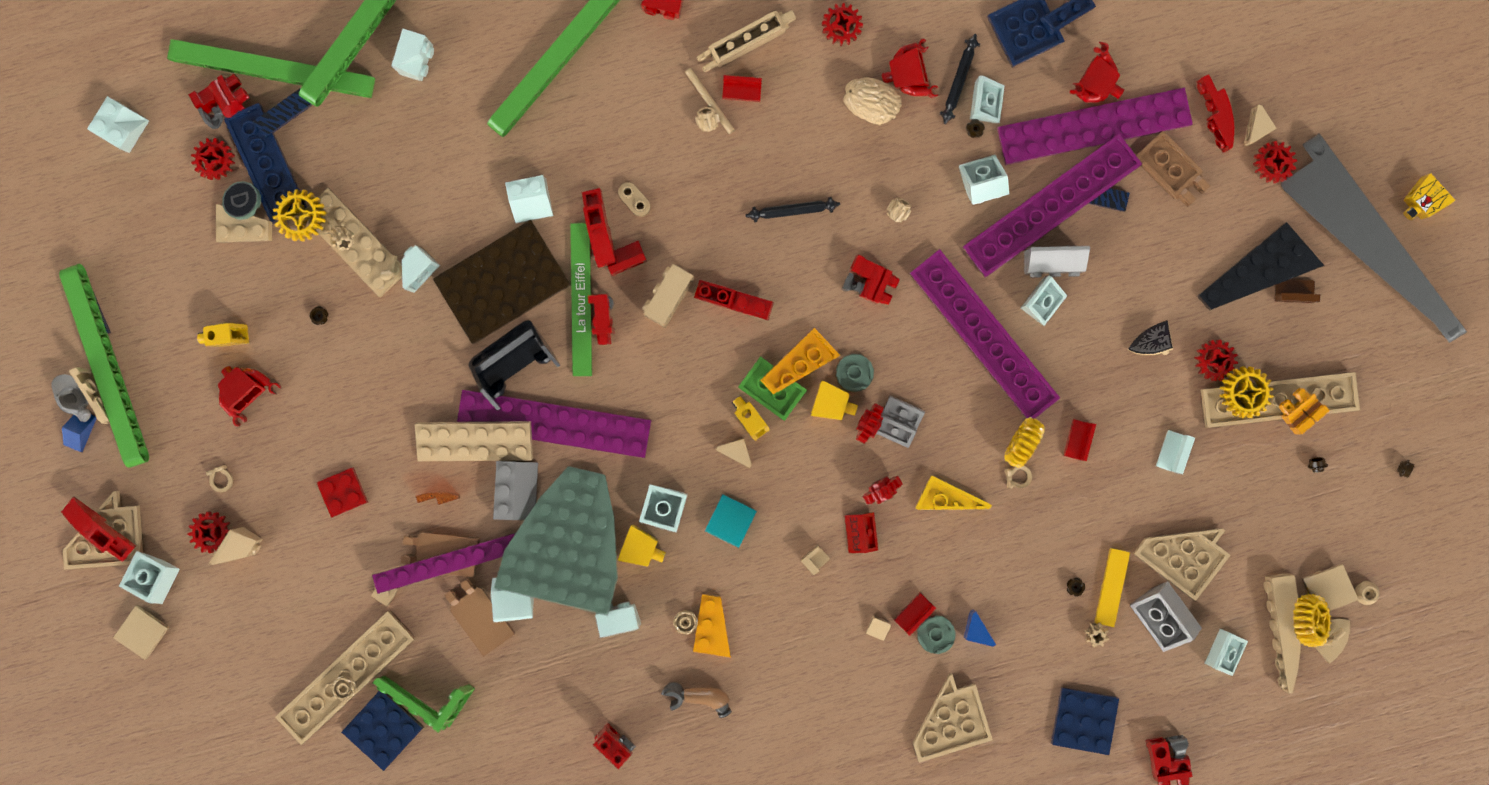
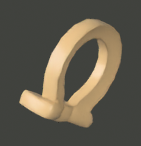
M226 465L206 472V475H210V486L216 492H225L233 485V476L226 470ZM219 471L228 478V484L224 488H218L214 483L215 473Z
M1025 466L1005 469L1007 488H1025L1032 481L1031 471ZM1019 469L1024 470L1027 475L1026 482L1023 484H1018L1012 480V475Z

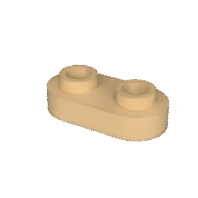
M624 183L619 187V197L636 216L644 217L650 212L649 201L634 184ZM630 189L631 194L625 195L624 191ZM639 203L644 204V208L641 210L637 208Z

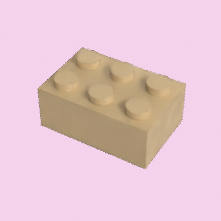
M674 264L671 267L667 266L662 275L664 280L661 284L657 283L652 292L654 297L651 301L647 300L643 307L644 315L664 328L667 327L694 281L693 275Z

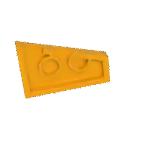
M702 594L693 652L731 658L722 599L720 596Z

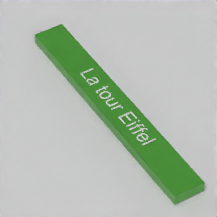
M571 223L573 376H592L591 304L588 303V295H591V243L586 223Z

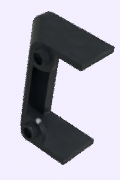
M530 320L520 323L469 361V368L479 390L496 410L500 409L496 398L504 394L506 389L505 381L534 360L538 364H546L552 360L557 368L561 365L552 349Z

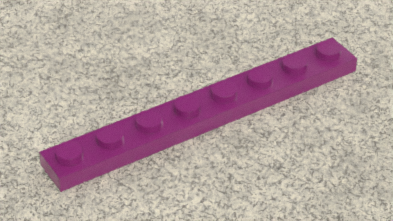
M516 533L373 574L372 577L377 594L501 558Z

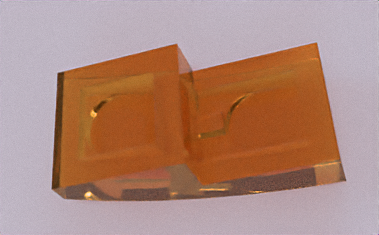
M431 492L417 495L416 500L417 503L436 498L438 505L460 499V495L451 492Z

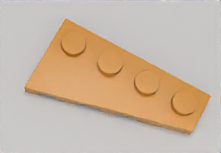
M813 328L760 381L772 394H775L839 357L840 354Z

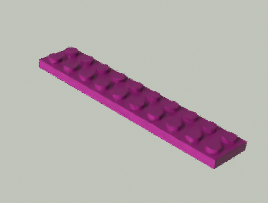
M1184 87L1000 126L997 128L1004 163L1009 165L1104 145L1118 134L1124 140L1162 131L1189 127L1193 125Z
M1118 134L962 248L986 278L1139 168L1142 163L1122 136Z
M940 249L909 273L1026 419L1029 417L1035 419L1060 399L1059 395Z
M462 390L457 422L531 421L532 440L641 458L646 457L651 420L505 396L496 398L500 409L496 410L482 393Z

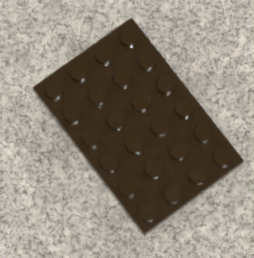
M532 220L527 221L433 278L472 344L477 343L571 286Z

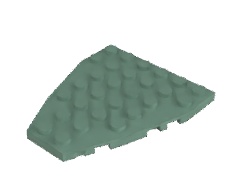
M569 466L539 498L506 547L495 582V589L608 616L618 580L615 518L607 479L604 474Z

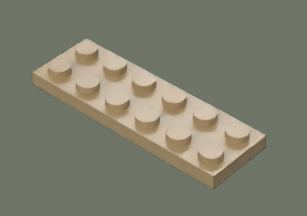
M327 188L319 196L321 199L319 203L325 206L321 210L327 213L322 216L323 219H326V222L320 223L323 226V230L317 229L319 235L332 247L329 241L332 239L330 233L335 227L346 226L348 231L352 230L355 236L352 239L355 243L349 250L338 251L336 246L332 248L378 297H382L402 278V264L396 260L393 270L394 279L392 281L384 282L381 279V271L388 270L393 255L350 209ZM309 205V206L305 209V210L313 211L311 205Z
M531 421L417 422L415 424L418 461H527L533 459Z

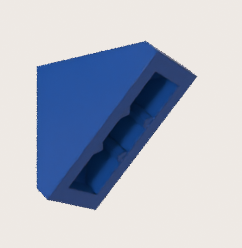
M91 414L88 421L80 422L79 418L73 415L62 427L63 445L83 452L97 419L96 416Z
M972 609L969 612L964 638L968 641L992 647L996 644L977 612Z

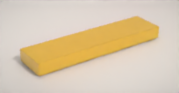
M1114 548L1109 549L1094 620L1096 624L1100 622L1101 625L1115 627L1130 552Z

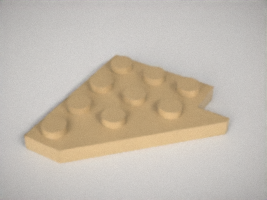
M113 491L96 511V513L106 519L105 523L137 545L123 562L107 551L101 552L78 532L63 549L64 570L129 565L136 551L143 553L140 506L121 507L120 491Z
M1222 528L1144 538L1133 552L1134 555L1194 601L1198 599L1231 556L1215 544L1225 532Z
M952 673L948 674L913 741L919 763L993 740L975 683L956 688Z

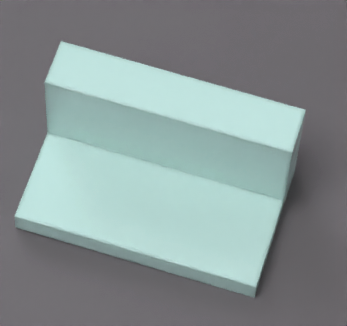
M1168 430L1156 467L1177 474H1183L1195 438Z

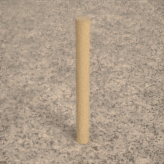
M691 68L686 70L685 74L708 106L713 107L716 113H718L720 122L728 134L735 131L734 127Z

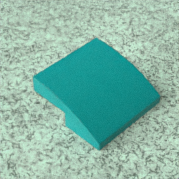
M722 494L705 532L739 548L757 511Z

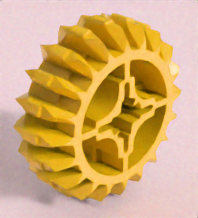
M295 189L294 194L291 191H287L288 197L282 195L281 199L283 201L276 202L279 208L273 209L277 213V215L273 216V219L278 220L274 225L277 228L281 227L279 233H285V238H292L293 241H297L299 238L302 242L305 241V238L311 240L312 233L316 236L319 235L317 229L323 230V226L320 223L326 222V219H323L322 216L327 214L321 210L325 207L324 204L319 203L321 199L315 197L314 193H308L304 189L301 192ZM302 201H307L313 211L305 210ZM293 204L292 210L290 212H287L289 207ZM300 212L303 213L302 216H299V219L296 218L297 215H300ZM312 219L310 225L306 227L307 221ZM287 220L294 221L297 231L290 228Z
M1241 366L1240 370L1233 369V374H1226L1229 380H1222L1226 385L1225 387H1220V390H1224V394L1219 396L1225 398L1222 404L1228 405L1227 411H1232V415H1239L1240 418H1245L1246 416L1247 418H1253V414L1259 416L1260 411H1267L1264 405H1271L1268 398H1273L1274 396L1269 394V391H1272L1274 388L1268 387L1272 381L1269 379L1265 380L1267 377L1266 373L1261 374L1260 369L1254 370L1252 366L1248 368ZM1249 377L1257 383L1258 388H1255L1252 385V381H1249ZM1239 381V386H1238V388H1237L1236 390H1234L1235 385H1236L1237 382ZM1245 390H1246V391H1247V390H1252V392H1248V394H1246V395H1245V394H1240V393H1244ZM1259 394L1258 399L1254 403L1255 397ZM1234 397H1239L1241 399V403L1244 404V408L1236 402Z
M1031 417L1025 419L1009 442L1004 455L1005 461L1017 468L1023 467L1030 460L1043 437L1044 424Z
M1301 595L1297 599V603H1295V609L1293 610L1294 633L1297 634L1296 638L1300 644L1304 646H1323L1327 642V638H1329V631H1331L1330 609L1328 608V603L1320 595Z

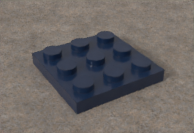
M1018 0L987 16L1012 68L1065 42L1060 30L1050 35L1041 21L1043 16L1050 13L1045 0Z
M1061 687L1051 744L1109 755L1119 698Z
M378 691L341 733L384 771L424 726L400 704L394 702L388 693L384 694Z

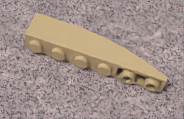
M1284 573L1265 576L1264 590L1268 594L1267 609L1271 614L1269 625L1274 634L1272 644L1274 650H1276L1277 658H1275V664L1280 674L1278 684L1283 691L1293 693L1301 651V644L1296 638L1297 634L1294 633L1295 627L1293 626V610L1295 609V603H1297L1298 594L1295 575Z

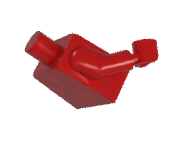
M921 39L918 44L912 43L902 46L897 51L893 59L889 61L891 71L881 74L884 83L894 82L895 88L904 94L914 97L928 95L930 98H935L939 95L932 93V89L938 88L937 85L927 88L930 85L922 53H925L929 46L925 48L921 46V44L926 42V39Z
M1099 42L1101 49L1094 47V52L1100 53L1099 56L1096 55L1091 61L1079 83H1073L1076 88L1070 90V94H1076L1085 103L1104 101L1109 94L1119 99L1125 90L1116 84L1120 73H1118V68L1108 51L1109 45L1105 42Z
M227 366L222 369L221 374L224 378L217 385L219 388V405L229 417H233L232 421L235 426H241L238 418H241L245 423L247 422V417L240 413L266 390L265 386L268 387L271 394H277L272 390L273 385H277L280 389L282 387L279 383L270 382V379L258 370L250 368L241 369L239 367L232 369L231 366Z

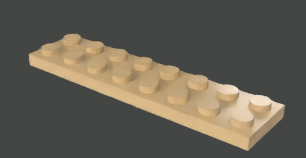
M1355 372L1272 381L1268 385V387L1274 388L1272 391H1269V394L1274 396L1273 398H1268L1271 405H1264L1267 411H1260L1259 416L1253 414V418H1247V416L1240 418L1239 415H1232V411H1227L1228 405L1222 404L1225 398L1219 396L1224 394V390H1220V388L1201 390L1205 428L1282 419L1283 413L1278 405L1286 399H1289L1293 405L1296 404L1298 401L1292 394L1298 388H1304L1309 394H1315L1318 401L1330 410L1327 414L1360 410ZM1257 383L1252 384L1255 388H1258ZM1245 390L1244 393H1240V394H1245V395H1246V394H1248V392H1252V390H1247V391ZM1259 394L1255 397L1254 403L1258 399ZM1234 397L1236 402L1244 408V404L1241 403V399L1239 397Z
M390 610L387 611L275 718L301 745L304 744L349 701H343L333 696L331 686L338 677L348 676L353 679L356 684L355 696L403 651L415 637Z

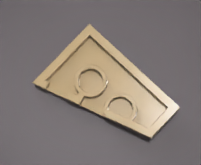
M216 204V242L272 241L271 221L256 216L245 220H238L229 216L224 211L222 205Z
M76 367L69 370L95 412L97 420L101 424H110L91 368Z

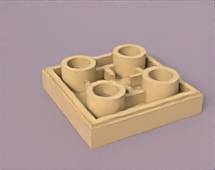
M135 606L114 636V639L146 660L169 627L140 606Z

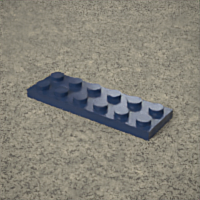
M257 103L237 112L230 118H224V121L254 187L259 190L261 202L272 224L278 222V220L273 219V216L277 215L273 209L279 208L276 202L283 201L281 199L282 195L288 197L287 191H291L294 194L295 189H300L275 134L273 133L266 138L253 121L265 113L262 105ZM302 201V205H304L306 209L307 205L305 201ZM293 204L289 207L287 212H290L292 210Z

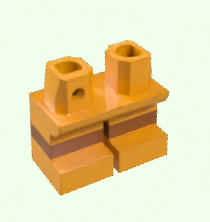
M1298 388L1292 394L1298 401L1296 404L1293 405L1289 399H1286L1278 406L1283 413L1282 419L1293 433L1302 435L1330 410L1318 401L1315 394H1309L1304 388Z

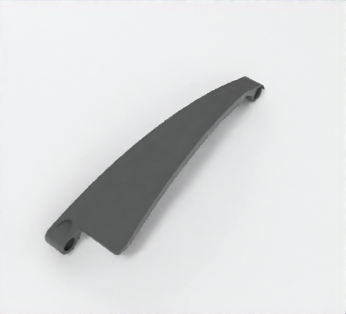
M1318 133L1302 144L1314 161L1294 173L1291 177H1288L1287 180L1281 182L1285 192L1398 293L1435 323L1449 343L1467 333L1466 329L1402 246L1321 134Z

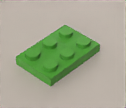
M760 356L738 388L785 421L807 390L797 382H794L779 392L772 394L760 380L774 366Z

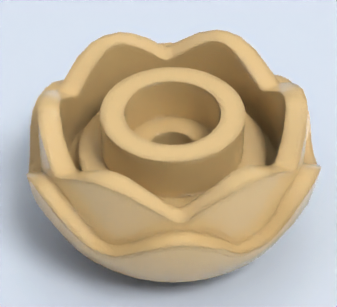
M1363 581L1355 588L1359 603L1372 605L1379 598L1378 587L1370 581Z
M683 610L674 617L673 624L678 633L691 634L697 627L698 621L693 612Z
M348 676L338 677L331 686L333 696L343 701L349 700L356 692V684Z

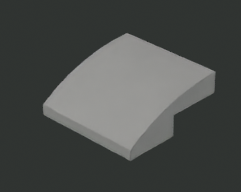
M890 395L881 414V417H883L882 425L876 434L909 448L925 411Z

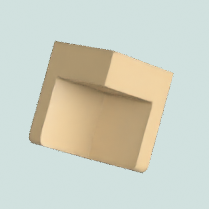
M817 544L800 560L815 575L820 571L819 568L829 561L830 558Z

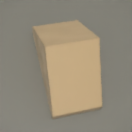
M1257 105L1251 109L1243 146L1251 145L1276 129L1262 105Z
M744 439L718 446L716 449L718 452L749 468L752 465Z

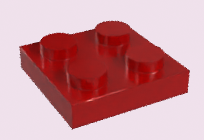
M354 467L316 482L331 518L368 503Z

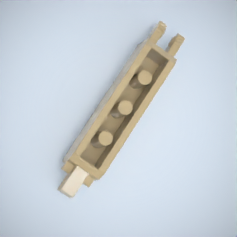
M792 10L785 14L773 11L709 46V50L697 56V60L704 61L712 56L714 61L703 66L704 72L715 67L720 68L784 34L786 29L789 28L788 24L793 22L796 16Z

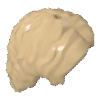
M869 77L856 78L846 85V94L844 95L843 102L849 111L855 116L865 119L867 122L878 124L879 126L895 119L902 107L899 92L891 85L878 79Z

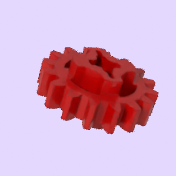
M842 3L841 7L835 4L834 10L829 7V14L823 15V18L827 21H822L821 26L825 27L822 32L828 33L826 39L832 38V44L839 41L840 46L845 41L847 45H850V39L856 41V35H861L862 32L858 28H863V23L859 22L862 20V15L857 16L859 10L853 11L851 4L846 8L845 3ZM835 15L836 20L830 24L831 18ZM840 21H842L843 24H846L845 29L842 25H839ZM855 25V29L850 34L849 28Z
M206 138V143L199 142L200 148L194 147V150L197 152L196 154H191L195 158V161H192L191 164L197 166L194 170L200 173L201 177H207L209 180H213V178L220 180V175L227 177V170L233 171L230 168V164H235L231 160V158L235 157V154L229 153L232 148L226 146V142H219L217 138H214L212 142L211 139ZM217 158V159H219V160H216V159H215V160L210 161V160H208V159Z
M1277 141L1271 144L1266 143L1264 148L1258 149L1260 154L1254 155V158L1258 159L1253 163L1254 166H1258L1255 173L1260 172L1259 178L1266 177L1267 183L1273 180L1274 184L1278 183L1279 180L1283 182L1287 180L1286 177L1293 175L1291 171L1296 170L1293 163L1298 161L1292 157L1296 153H1290L1291 146L1285 148V142H1281L1279 145ZM1269 151L1270 153H1268V157L1264 159L1266 153Z
M1220 339L1216 340V342L1210 340L1208 344H1202L1203 350L1197 349L1200 355L1194 357V359L1199 360L1195 367L1201 368L1198 373H1205V379L1211 377V381H1216L1217 378L1219 381H1222L1224 376L1227 377L1226 374L1230 373V371L1233 372V369H1235L1233 365L1238 364V361H1235L1234 358L1238 354L1232 353L1235 349L1234 347L1228 348L1229 342L1222 344ZM1216 358H1222L1216 363H1210L1211 361H1214V359Z
M874 403L870 410H865L856 428L859 430L856 440L865 444L869 437H875L882 425L883 417H881L884 407Z
M886 476L872 483L868 487L869 491L862 497L867 505L875 501L877 504L891 499L897 493V488L901 487L903 483L899 476H894L891 479Z
M209 511L206 514H198L199 518L192 519L195 524L188 526L192 529V532L187 534L193 537L189 542L196 543L195 549L201 547L202 553L208 550L210 554L214 553V550H218L228 532L232 529L227 528L231 523L224 522L225 516L219 517V512H215L212 515V512ZM206 520H213L214 522H212V523L209 524L208 522H205V521H206ZM209 541H211L212 543H215V544H214V545H208V544H206V543L209 542Z

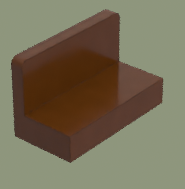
M1289 279L1275 285V302H1320V294H1315L1314 280Z

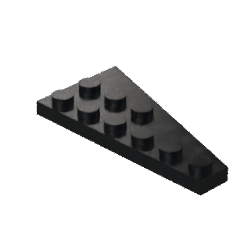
M1286 222L1197 295V297L1208 310H1212L1325 265Z

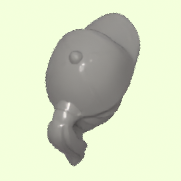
M66 374L56 376L51 386L59 408L68 414L76 415L80 422L88 421L91 416L90 410L86 409L88 401L74 378Z

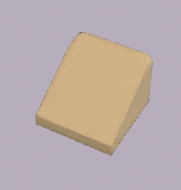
M872 616L866 634L884 641L892 624Z

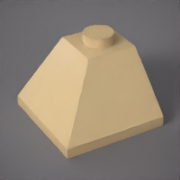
M244 527L232 529L228 532L209 563L215 565L256 555L261 548L260 543L263 539Z

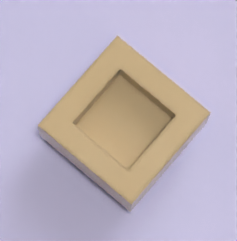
M396 588L377 594L375 589L371 597L389 606L399 589Z

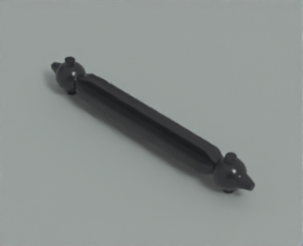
M974 34L968 40L965 39L968 47L962 54L945 104L946 110L940 112L943 124H947L952 118L955 119L956 115H953L952 111L957 107L975 55L974 49L980 47L977 34Z
M828 197L826 202L812 201L763 208L760 211L756 207H752V210L745 214V216L754 220L755 223L758 222L760 217L770 219L817 213L825 209L833 213V210L840 206V202H836L832 197Z

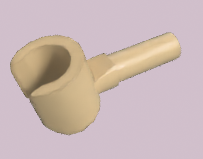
M395 255L391 259L388 270L381 271V279L384 282H390L394 279L393 270L397 260Z

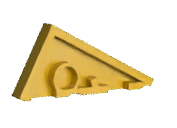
M931 475L915 509H991L992 505Z

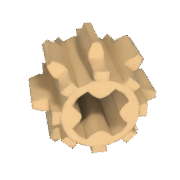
M713 107L699 109L695 117L696 124L703 132L715 130L718 127V122H720L719 115Z
M902 198L892 199L887 208V215L895 222L902 223L903 220L906 221L912 211L910 210L911 205Z
M337 226L330 233L332 239L329 241L332 247H337L338 251L349 250L355 243L352 239L355 237L352 230L348 231L346 226Z
M1100 622L1096 625L1090 623V628L1084 630L1087 634L1085 640L1091 642L1094 648L1097 645L1103 647V643L1109 640L1106 634L1109 631L1107 628H1103Z

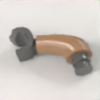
M672 682L667 684L661 692L664 696H674L677 698L671 701V711L679 708L685 700V703L710 706L711 709H715L718 712L719 718H724L732 712L728 705L730 699L727 693L721 689H684L679 683Z

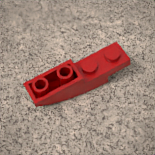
M1208 74L1196 81L1198 84L1197 90L1203 95L1207 110L1212 113V116L1206 119L1207 127L1214 134L1217 147L1224 153L1232 149L1234 144L1235 126L1233 111L1225 88L1217 91Z
M597 188L581 192L584 204V217L597 267L601 268L617 264L602 190Z
M699 280L694 295L695 299L769 321L774 304L773 301L703 280Z
M73 497L61 511L67 521L86 540L101 552L107 551L121 562L137 546L107 525L105 518L76 497Z

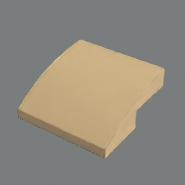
M1338 564L1324 571H1317L1302 578L1308 593L1323 597L1325 602L1328 603L1330 610L1359 600L1343 564Z

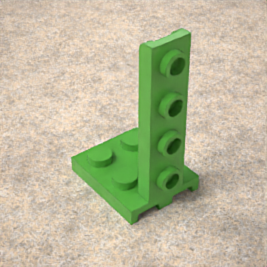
M387 676L376 678L373 682L380 692L388 693L393 697L392 700L408 707V711L411 714L422 717L424 723L431 726L438 733L441 729L445 730L447 727H451L475 690L470 684L461 686L458 689L455 688L449 695L450 701L447 706L444 705L438 713Z

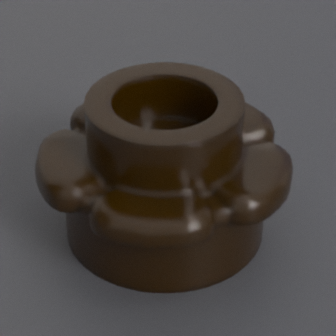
M973 119L966 125V131L971 138H979L984 134L985 126L978 119Z
M317 306L311 310L310 319L313 324L323 325L327 322L329 313L326 309Z
M1323 457L1309 459L1308 468L1312 469V472H1323L1324 468L1328 467Z
M1410 460L1406 462L1401 461L1397 469L1400 477L1408 478L1415 464L1410 463Z
M1076 577L1067 582V592L1070 595L1078 597L1085 591V583L1080 578Z

